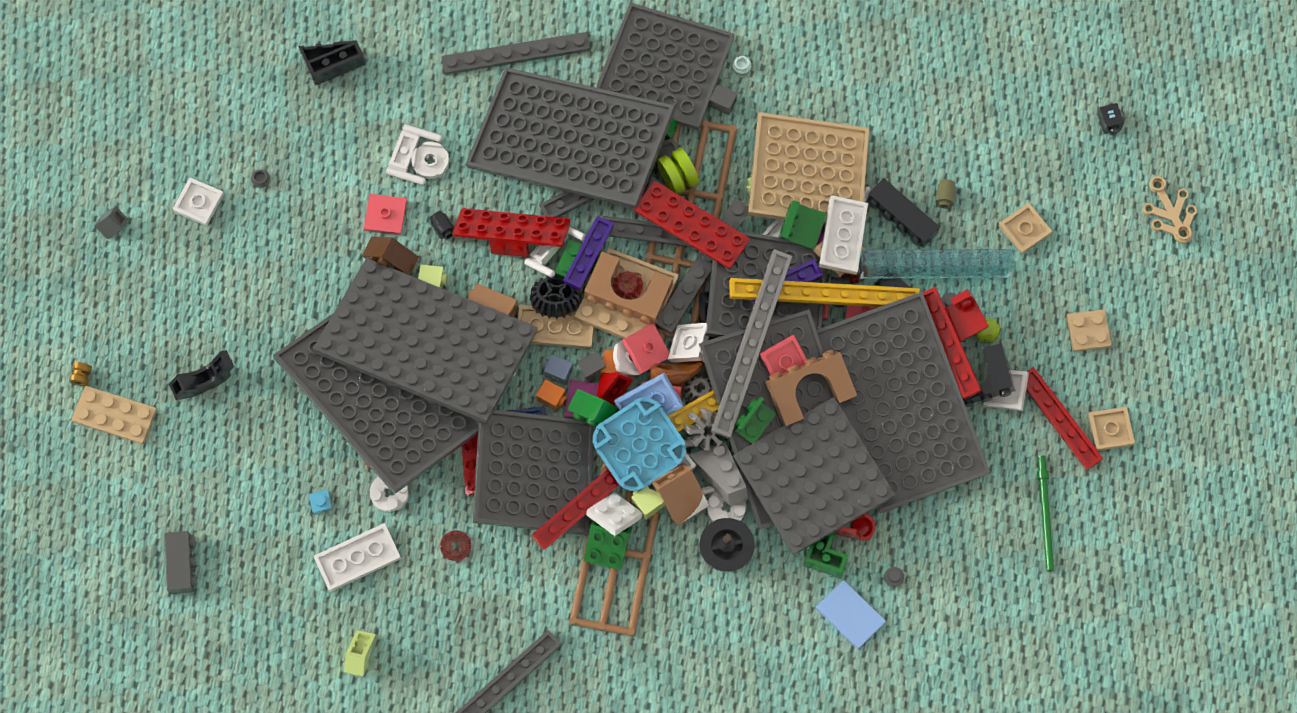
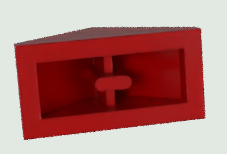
M618 371L600 375L596 397L614 406L616 404L614 402L615 399L622 396L632 383L633 378Z

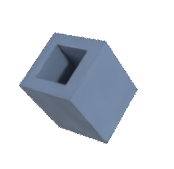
M551 355L549 360L546 359L542 368L545 377L564 385L567 384L574 369L572 362L555 355Z

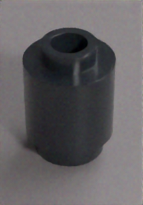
M442 211L434 213L430 217V224L438 237L445 240L453 237L454 225L447 214Z

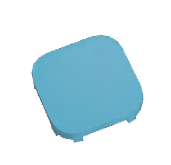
M650 398L634 400L600 423L593 434V444L597 453L618 484L629 491H640L651 485V482L679 466L686 455V444L661 405L656 400Z

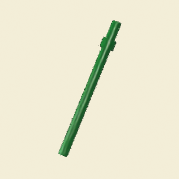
M1038 456L1039 471H1037V480L1040 482L1046 571H1054L1047 483L1049 471L1046 470V457Z

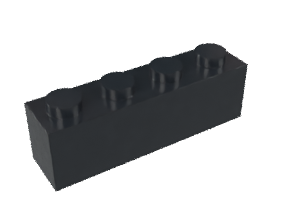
M885 178L868 193L869 205L874 209L878 208L887 221H893L896 224V228L901 233L909 235L910 240L916 246L920 245L924 248L939 233L940 226Z

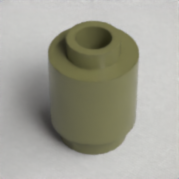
M943 179L938 184L936 204L940 208L948 209L954 205L957 188L954 181Z

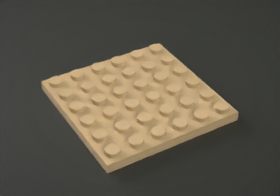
M758 112L748 215L784 220L790 201L795 200L800 202L801 205L826 213L827 218L831 195L863 202L869 128Z

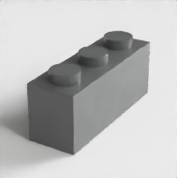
M189 531L165 533L167 591L170 594L194 592V586H197L196 574L193 575V567H196L195 555L192 556V548H195V538L191 537Z

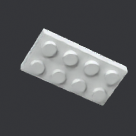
M833 195L830 196L819 267L854 275L858 273L868 203Z
M385 523L313 556L329 592L401 559Z

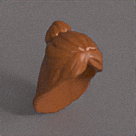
M687 361L680 364L656 363L650 369V379L665 373L672 386L681 387L686 381L698 374L705 363L703 361Z

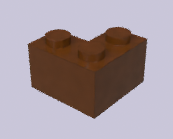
M371 237L362 254V257L365 259L368 258L382 266L393 268L407 275L411 274L419 259V256L393 237Z

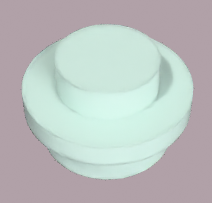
M745 56L735 58L733 61L734 71L738 74H746L751 69V61Z

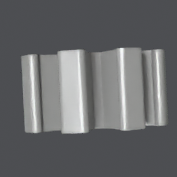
M700 408L701 419L694 412H691L688 417L696 423L695 425L684 424V430L691 435L687 439L694 446L697 447L699 445L704 450H710V439L717 446L722 444V441L715 436L716 433L711 432L717 413L713 411L712 414L707 408Z

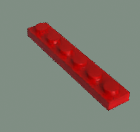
M933 287L923 292L963 399L982 392L937 288Z
M1034 367L1027 370L1026 372L1029 373L1026 392L1086 471L1103 460L1101 454Z
M610 470L604 471L531 535L543 551L587 513V509L604 499L619 485Z

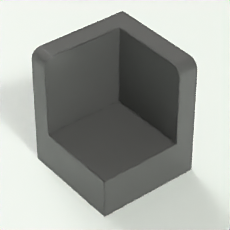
M717 85L709 99V107L730 115L737 102L738 93Z
M114 206L101 215L94 226L108 239L122 230L128 218L117 206Z
M597 351L577 362L589 383L596 381L593 376L594 374L606 368Z

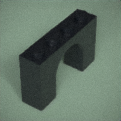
M1002 343L983 348L988 368L987 378L980 386L982 392L963 399L966 408L973 406L975 402H989L993 397H1006L1011 395V392L1016 391Z

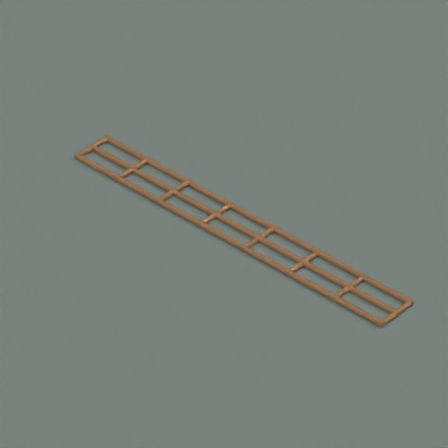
M704 120L700 126L701 132L694 161L698 177L708 130L729 132L717 193L696 190V185L689 189L685 188V192L679 195L687 196V200L691 203H694L695 197L715 201L712 215L719 219L737 126ZM677 125L673 137L676 144L678 142L681 125ZM662 178V182H661V183L667 187V185L665 184V182H664V180H663V178ZM649 242L645 258L647 263L657 262L673 265L672 272L678 275L680 267L690 268L694 261L682 259L685 246L677 245L675 258L654 254L656 243ZM706 281L695 297L690 324L698 323L700 292H704ZM676 283V285H675V287H674V290H673V292H672V294H671V297H672L673 294L675 293L677 283ZM656 328L664 344L666 337L674 338L675 331L670 334L661 328ZM686 382L681 386V400L683 399ZM604 462L602 463L600 475L608 469ZM626 490L625 500L632 504L631 497L634 491ZM660 510L650 518L644 552L626 549L625 557L642 560L629 626L623 627L607 624L618 569L610 568L599 622L578 618L589 562L584 561L589 534L585 543L569 619L571 625L628 636L635 635Z

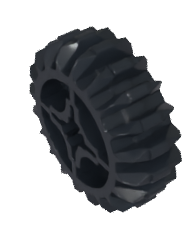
M561 276L540 278L539 282H535L531 288L530 301L532 309H535L536 313H540L542 317L548 316L549 319L555 317L556 320L558 317L565 319L566 315L571 316L580 306V290L563 282L564 278Z

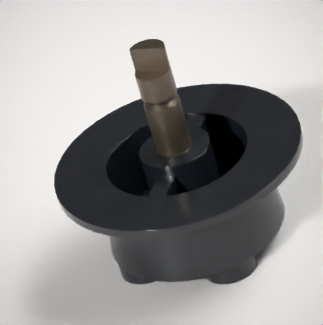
M721 518L711 522L704 529L700 537L699 546L701 555L709 566L718 571L732 572L741 569L750 561L754 553L755 542L752 532L744 523L733 518Z

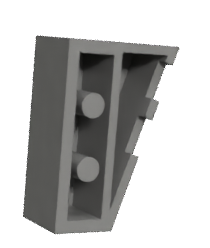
M722 442L720 446L714 445L710 447V450H701L689 455L697 466L694 470L730 506L749 499L746 485L726 442Z

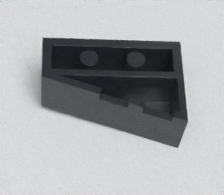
M357 40L333 42V44L328 45L316 44V46L304 47V45L298 46L315 86L366 65L364 55Z

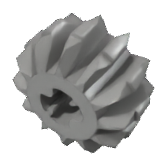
M700 374V378L697 379L696 376H693V381H686L688 386H684V391L687 392L685 399H690L689 403L711 392L713 388L709 376L703 379V374ZM699 388H703L701 393L697 392Z

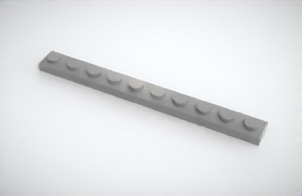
M775 249L771 254L711 432L728 438L731 437L792 259L791 255Z

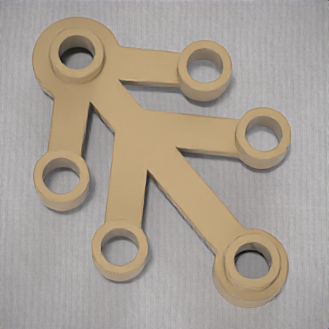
M1156 176L1150 182V189L1157 193L1165 210L1157 208L1151 203H1146L1143 207V213L1145 215L1153 214L1172 221L1174 226L1164 224L1160 219H1155L1151 224V228L1156 232L1161 230L1173 234L1175 240L1179 243H1187L1193 236L1190 224L1197 213V208L1194 205L1186 207V217L1182 224L1179 215L1184 201L1188 198V191L1186 189L1178 190L1176 195L1177 201L1173 207L1164 190L1166 185L1164 178ZM1154 184H1159L1160 188H1155ZM1179 193H1185L1186 197H1181ZM1151 207L1152 211L1148 212L1145 208ZM1188 209H1193L1194 213H1189ZM1154 223H1159L1161 227L1156 228ZM1184 232L1186 236L1182 237L1179 233Z

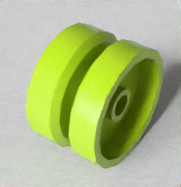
M681 147L671 152V158L665 155L656 160L657 167L665 184L674 193L679 195L685 192V185L692 188L699 184V177L695 167Z

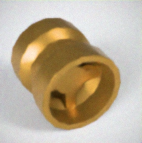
M74 362L72 366L73 374L70 375L69 382L78 386H88V375L91 373L92 366L81 362Z

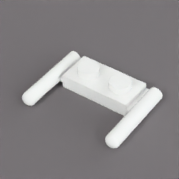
M404 124L386 174L424 185L426 183L425 178L407 173L413 151L417 148L420 137L441 142L443 139L442 135Z
M569 226L565 241L569 238L568 235L584 241L586 234ZM538 245L530 254L531 257L525 260V265L549 277H554L555 271L544 265L560 247Z

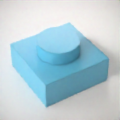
M328 490L309 494L313 514L332 510Z

